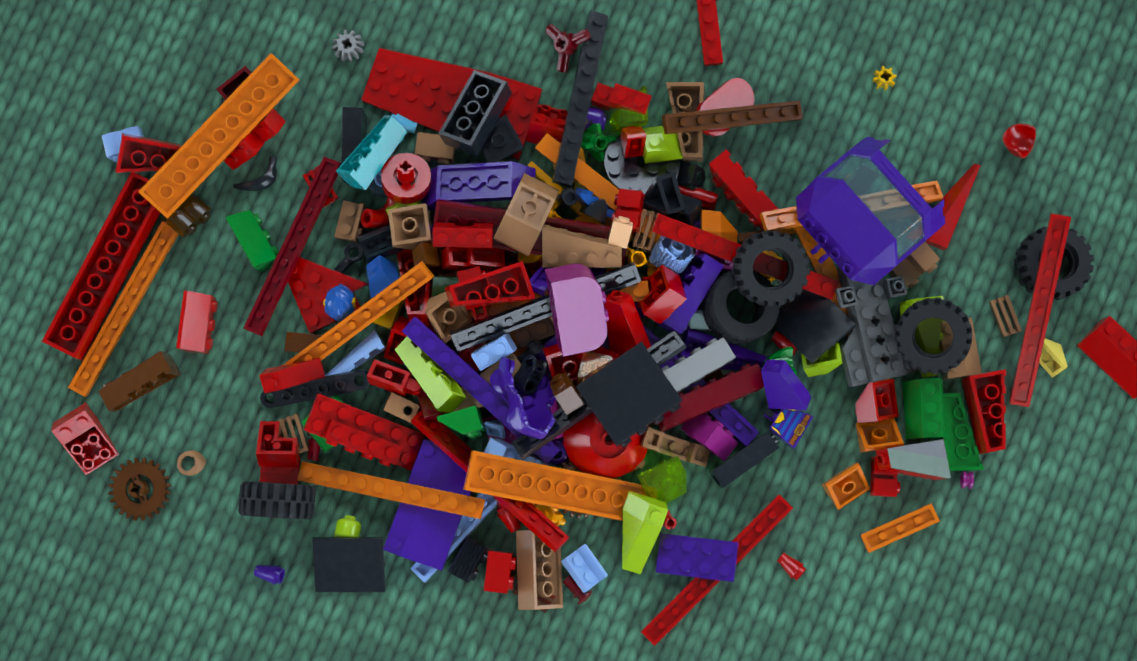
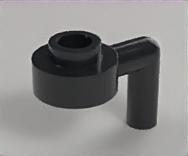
M531 340L525 346L526 350L517 357L518 361L522 365L526 356L537 355L544 348L543 343L540 340Z

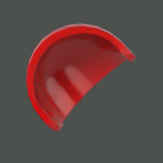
M1024 123L1010 126L1003 134V143L1007 150L1018 158H1026L1029 155L1036 139L1035 127Z

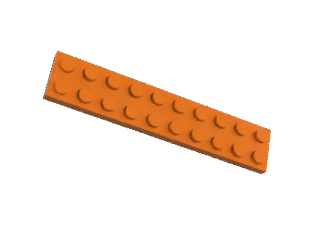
M270 53L139 190V193L168 219L300 79Z
M471 450L463 490L621 521H623L622 510L629 491L657 499L659 489L657 487Z

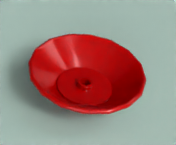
M593 412L563 432V446L570 461L581 472L618 478L632 472L644 460L648 451L647 448L641 446L644 433L640 436L637 434L632 436V441L623 448L621 445L616 447L612 439L609 441L605 440L608 433Z

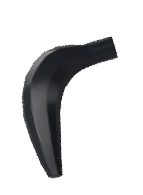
M274 156L269 157L268 169L259 178L233 184V187L246 191H260L269 188L276 181L277 158Z

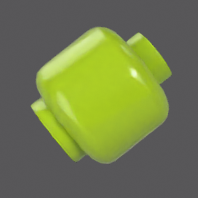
M345 515L344 518L337 520L334 537H359L361 531L360 522L356 521L354 516Z

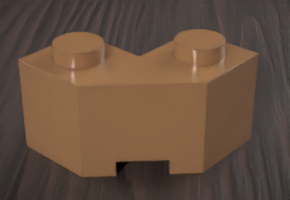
M924 242L893 268L889 274L893 278L903 276L905 287L908 286L911 289L919 282L917 278L926 271L930 273L938 267L936 263L940 258Z

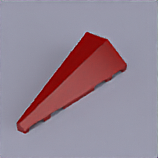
M973 164L943 197L945 224L925 241L927 244L943 251L947 249L981 165ZM921 222L908 235L909 238L915 240L922 234Z

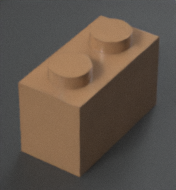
M418 132L415 155L420 156L427 163L430 160L438 161L437 163L442 165L454 163L456 148L444 144L440 135Z

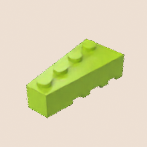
M408 336L395 349L438 411L451 413L466 399L458 382Z

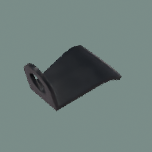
M680 160V170L677 178L678 185L692 184L695 187H702L706 179L705 170L697 164ZM700 172L702 175V179L698 183L697 174Z

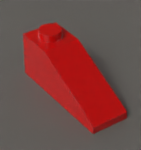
M319 357L267 368L259 377L264 393H269L324 377L325 373Z

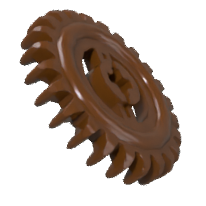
M145 457L142 458L141 463L138 458H134V464L131 460H127L128 466L120 464L122 471L115 469L114 472L118 476L110 477L114 484H108V487L113 488V491L107 494L114 495V498L109 502H117L113 509L121 508L119 515L126 513V519L133 515L134 521H137L139 516L144 521L146 514L152 519L153 512L160 514L159 507L165 509L163 501L169 502L166 495L171 494V491L167 490V488L172 484L166 483L170 476H163L166 469L159 470L160 463L154 466L153 459L148 464ZM139 475L147 476L153 483L154 490L150 499L147 497L150 492V486L146 481H142ZM131 479L132 482L128 486V492L132 497L139 498L141 503H135L127 494V485ZM138 486H141L142 489H140L139 492H136Z

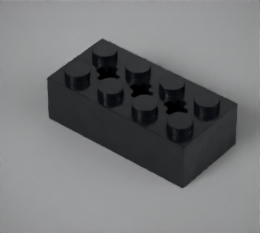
M473 70L438 133L444 144L478 156L512 94L507 81Z

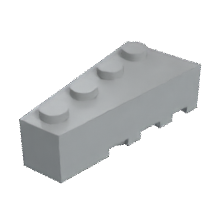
M724 337L720 340L712 339L706 343V348L701 349L698 347L690 352L692 356L688 358L683 356L674 362L675 365L671 368L667 365L661 369L677 393L683 391L689 384L698 382L706 374L713 373L736 358Z

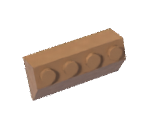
M531 530L516 531L518 610L563 608L561 548L554 552Z

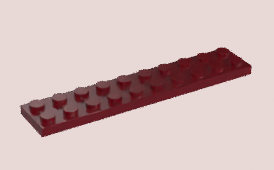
M437 199L434 224L435 222L455 223L456 226H472L474 223L494 224L495 236L507 210ZM549 216L544 223L551 227L567 229V231L583 233L607 240L611 226ZM542 230L530 254L542 255ZM494 240L492 248L519 252ZM622 248L621 266L625 264L626 248Z

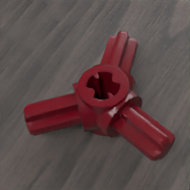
M553 24L546 27V33L554 40V48L556 53H559L558 72H567L570 55L577 51L579 44L590 39L591 34L587 29L576 34H567L566 32H561Z

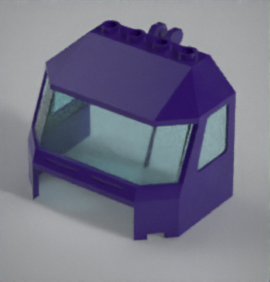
M867 136L817 176L796 197L798 221L818 243L810 251L811 254H816L821 247L826 252V254L819 258L818 262L821 264L828 257H831L850 280L875 285L945 224V216H943L944 199L932 209L880 151L891 140H875L874 137Z

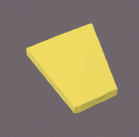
M1045 338L1039 363L1053 378L1068 366L1061 344Z

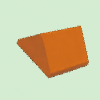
M894 418L877 422L856 423L860 453L904 446Z
M858 463L850 465L821 484L838 510L870 490Z

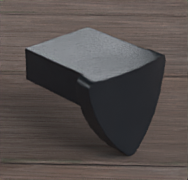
M601 198L588 206L582 205L579 212L604 223L607 216L606 201Z

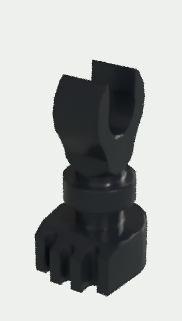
M572 187L562 190L555 199L559 204L557 209L576 203L577 195Z

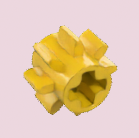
M882 66L880 72L875 70L874 75L877 77L873 78L872 82H876V89L881 87L886 91L888 85L894 86L895 82L892 80L897 75L892 73V68L885 69Z

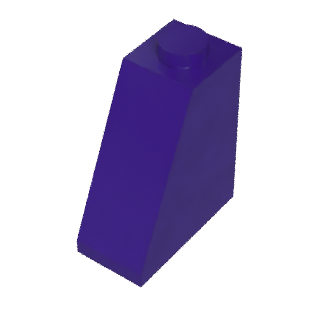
M766 360L761 374L769 408L807 410L811 401V395L785 360Z

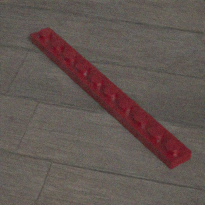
M323 157L243 329L261 337L263 336L338 176L336 170L340 167V162Z

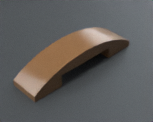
M647 427L649 430L643 435L642 447L706 467L710 451L704 446Z

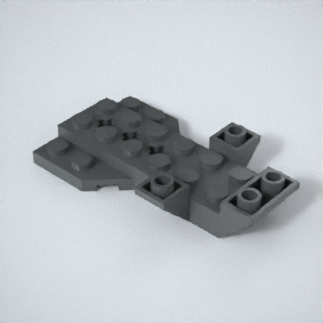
M838 266L837 273L841 288H837L835 291L839 307L847 309L848 317L856 324L849 331V336L840 348L848 386L854 387L918 372L917 369L911 368L908 362H904L901 353H898L897 343L895 342L896 325L893 324L887 301L907 295L903 276L885 280L880 279L875 285L850 280Z

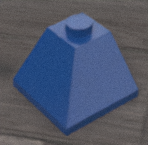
M380 255L366 265L370 299L399 278L396 263Z

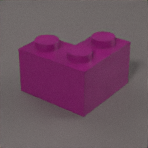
M706 413L683 424L680 428L683 432L724 462L738 444L732 438L734 436L733 433L726 428L723 430L724 425L716 419L711 421L712 418Z

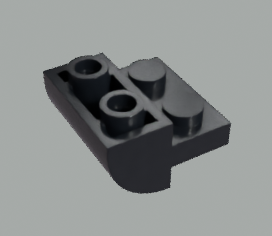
M390 224L358 237L368 264L379 255L385 258L405 250L393 247Z

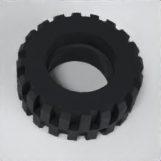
M1045 226L1028 235L1020 243L1021 246L1017 248L1015 253L1017 255V258L1014 259V265L1017 266L1015 275L1020 276L1021 280L1018 282L1021 286L1026 285V291L1029 294L1033 293L1039 267L1038 255L1043 248L1047 230ZM1073 228L1068 230L1064 253L1069 262V271L1065 278L1057 280L1053 300L1064 299L1085 287L1084 284L1089 282L1091 278L1089 274L1094 270V266L1091 265V262L1094 261V255L1089 253L1092 248L1090 244H1085L1086 238L1083 235L1080 237L1076 235L1078 231Z
M762 231L751 235L750 238H746L742 242L743 244L736 249V256L732 259L733 268L731 269V273L734 275L733 281L738 286V291L751 302L771 307L781 306L786 302L793 301L796 295L802 293V287L807 285L808 280L806 277L807 274H810V268L807 263H810L809 257H806V250L798 244L799 241L790 237L789 234L779 231ZM766 250L780 252L785 257L788 265L785 279L781 284L774 287L761 285L756 281L753 274V264L756 257Z
M937 297L932 299L925 298L913 303L900 317L896 326V348L898 353H901L904 362H908L914 370H921L925 374L927 372L932 374L946 373L950 369L959 366L966 358L972 344V326L967 314L962 311L961 307L953 304L952 301ZM931 317L946 321L953 332L951 345L948 349L938 354H930L923 351L915 340V331L919 323Z
M243 481L240 485L238 512L243 516L312 519L315 509L316 489L314 486Z

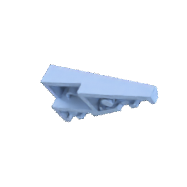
M376 330L371 332L325 376L356 371L357 367L386 350L385 344Z

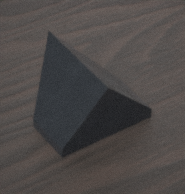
M674 172L654 179L645 193L643 206L665 215L685 210Z

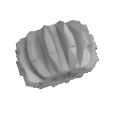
M344 30V35L337 33L339 39H333L335 45L332 46V50L336 51L335 56L337 58L341 57L343 62L348 58L349 62L352 63V57L359 59L357 53L361 54L364 52L361 48L364 46V42L360 41L361 36L359 34L355 35L353 30L349 34L347 30Z

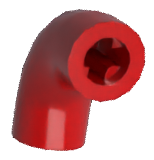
M388 198L385 205L378 210L365 209L361 216L362 225L372 229L389 225V215L386 209L397 202Z

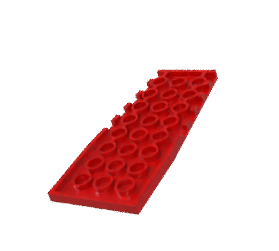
M379 48L362 96V101L395 115L398 113L415 123L427 127V129L439 132L473 70L507 81L512 94L499 118L507 115L524 146L529 124L539 103L542 89L490 72ZM523 150L509 158L519 161Z

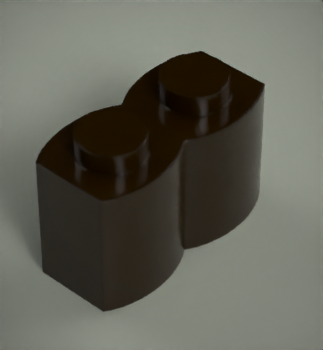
M193 194L167 219L166 224L183 238L188 235L191 236L197 230L198 225L201 223L205 224L210 219L211 208Z

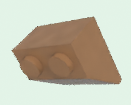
M426 203L388 210L393 247L414 250L422 242L433 244L430 213Z

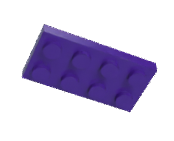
M660 533L656 573L734 582L738 542Z

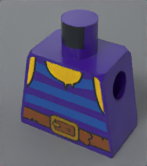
M769 406L763 414L764 417L772 421L768 429L791 449L796 447L813 416L799 410L780 409L777 411L769 408Z

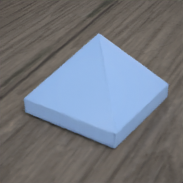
M499 420L486 421L484 423L487 435L505 439L504 426Z

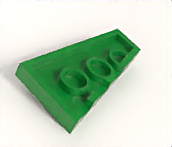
M943 393L946 438L942 439H944L949 470H984L960 393Z

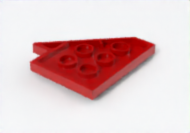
M299 257L288 281L307 329L311 334L337 322L325 313L323 301L330 289L343 284L353 292L356 298L354 292L368 286L364 281ZM357 298L355 300V310L360 307Z

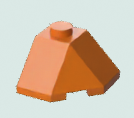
M701 210L699 229L737 243L738 232L721 211Z

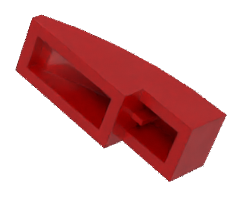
M446 247L442 250L443 269L466 270L480 266L482 270L500 269L505 267L504 250L497 248Z

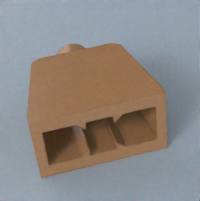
M392 392L383 408L384 411L410 423L412 418L421 411L419 410L420 405ZM405 407L411 408L409 415L403 412Z

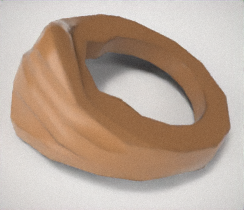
M194 450L182 453L177 460L179 472L188 476L198 474L206 464L204 456ZM186 456L194 457L195 466L191 470L185 471L182 467L183 459Z

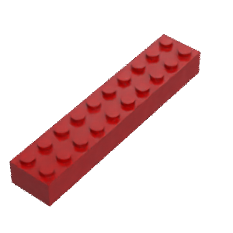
M135 172L130 173L41 342L83 361L161 213L139 193V190L149 179Z

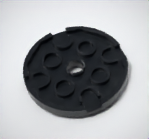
M621 134L616 137L615 141L609 144L604 158L605 175L608 181L618 189L642 191L645 195L655 178L673 172L675 173L676 180L678 178L680 159L646 163L647 166L640 167L637 165V162L640 160L644 161L643 156L624 158L620 139Z

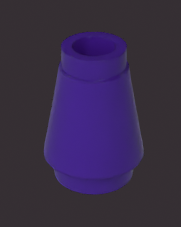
M257 565L254 570V576L274 585L277 583L281 584L285 576V569L278 565Z

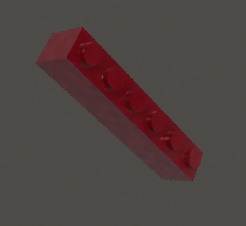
M747 364L741 367L739 372L734 373V371H730L723 375V379H711L706 382V386L700 387V385L689 389L690 392L685 395L683 392L678 393L683 400L680 403L681 408L672 414L669 411L663 415L665 419L657 424L660 431H666L763 389L764 383L759 365L751 366V364Z

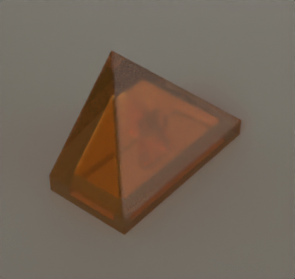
M590 351L583 352L577 384L579 385L611 363L613 358Z

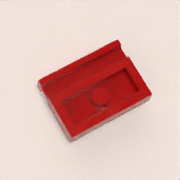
M299 457L298 467H261L259 482L299 485L297 479L302 457Z

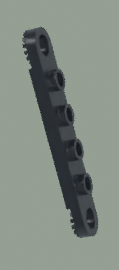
M361 369L338 373L283 390L269 392L274 395V402L268 401L266 398L268 393L263 391L260 400L265 407L274 408L314 400L317 393L329 397L363 390L369 385L367 379L368 372ZM356 376H363L365 384L356 382Z

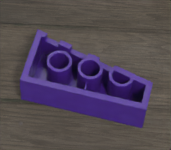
M707 254L695 255L684 272L679 275L687 299L668 319H665L661 324L655 323L671 333L675 331L677 334H682L687 329L690 319L724 265Z

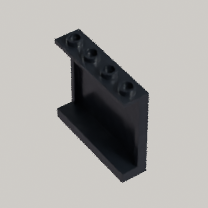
M642 341L576 386L616 447L621 445L622 448L632 441V436L635 434L640 436L649 430L647 428L648 425L651 423L656 425L664 420V414L669 411L672 414L680 409V403L683 401Z

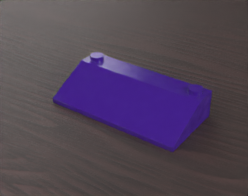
M424 439L408 483L466 496L471 494V491L463 490L467 472L436 444ZM400 502L383 550L442 571L462 515Z

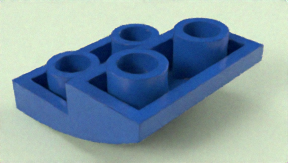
M576 187V190H574L577 195V201L581 205L588 206L599 199L593 196L594 192L579 187ZM607 205V217L612 218L614 211L608 209Z

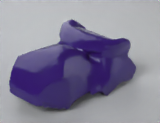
M502 357L498 365L499 369H496L490 376V383L494 391L509 403L507 424L512 429L526 436L536 439L544 438L555 423V418L550 409L556 400L549 383L552 381L551 376L545 374L536 391L526 395L518 387L514 386L512 373L515 368V361Z

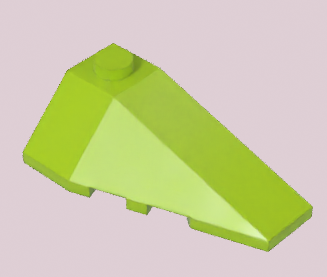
M631 491L628 492L622 510V569L641 574L667 515L668 507L666 502Z

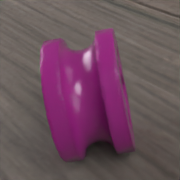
M962 471L960 487L972 489L974 483L973 472L967 474L965 471Z

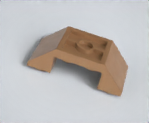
M524 173L493 239L529 256L559 190Z

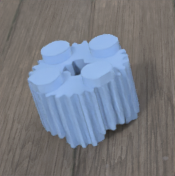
M661 236L651 250V257L649 259L650 263L656 267H660L663 264L675 273L681 274L695 255L693 254L692 247Z

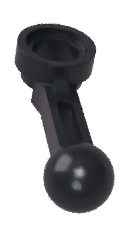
M358 243L348 244L344 249L345 258L333 270L344 273L351 265L360 261L364 255L361 245ZM353 249L359 250V255L355 258L349 256L350 251Z

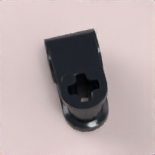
M533 355L526 356L513 377L514 385L526 395L534 393L543 376L547 373V362L542 359L538 360Z

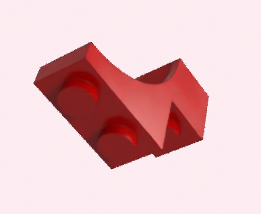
M597 83L591 102L593 106L607 111L611 109H624L645 115L652 96L615 83L614 88Z
M273 108L225 158L224 162L232 170H235L254 157L263 144L279 132L286 121Z

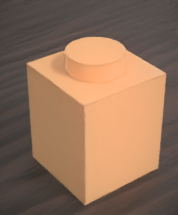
M623 216L613 218L608 244L627 249L633 227V222H630L629 218Z

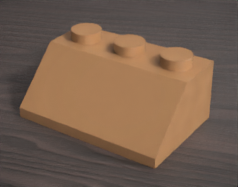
M969 318L973 336L971 348L959 366L950 369L949 372H942L943 380L982 374L972 318ZM946 321L941 324V333H943V340L939 342V350L941 352L948 349L953 340L952 329Z

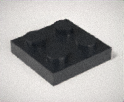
M507 115L498 118L482 147V151L489 163L501 162L525 149Z

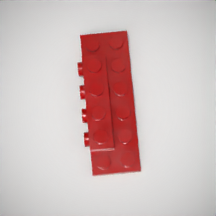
M317 393L303 429L327 439L325 443L337 447V444L344 445L343 450L355 453V450L362 452L361 456L372 460L373 457L380 459L379 463L390 467L392 463L408 470L412 469L425 436L420 432Z

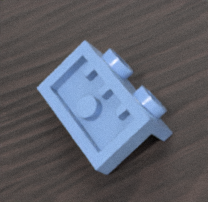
M586 544L561 561L583 593L608 576Z

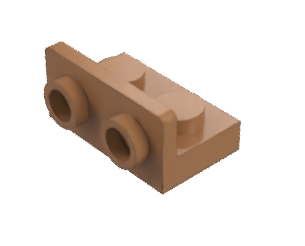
M343 200L335 238L358 243V237L363 235L364 230L361 223L362 213L366 209L364 203L357 204Z

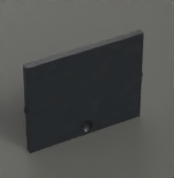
M802 289L803 291L800 295H796L793 301L785 303L779 309V316L774 326L813 364L852 330L856 324L830 299Z
M383 537L312 538L315 592L386 591V563L384 562Z

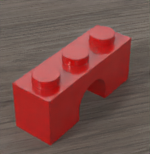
M435 222L433 226V247L492 248L494 244V224L474 223L472 226H456L455 223Z

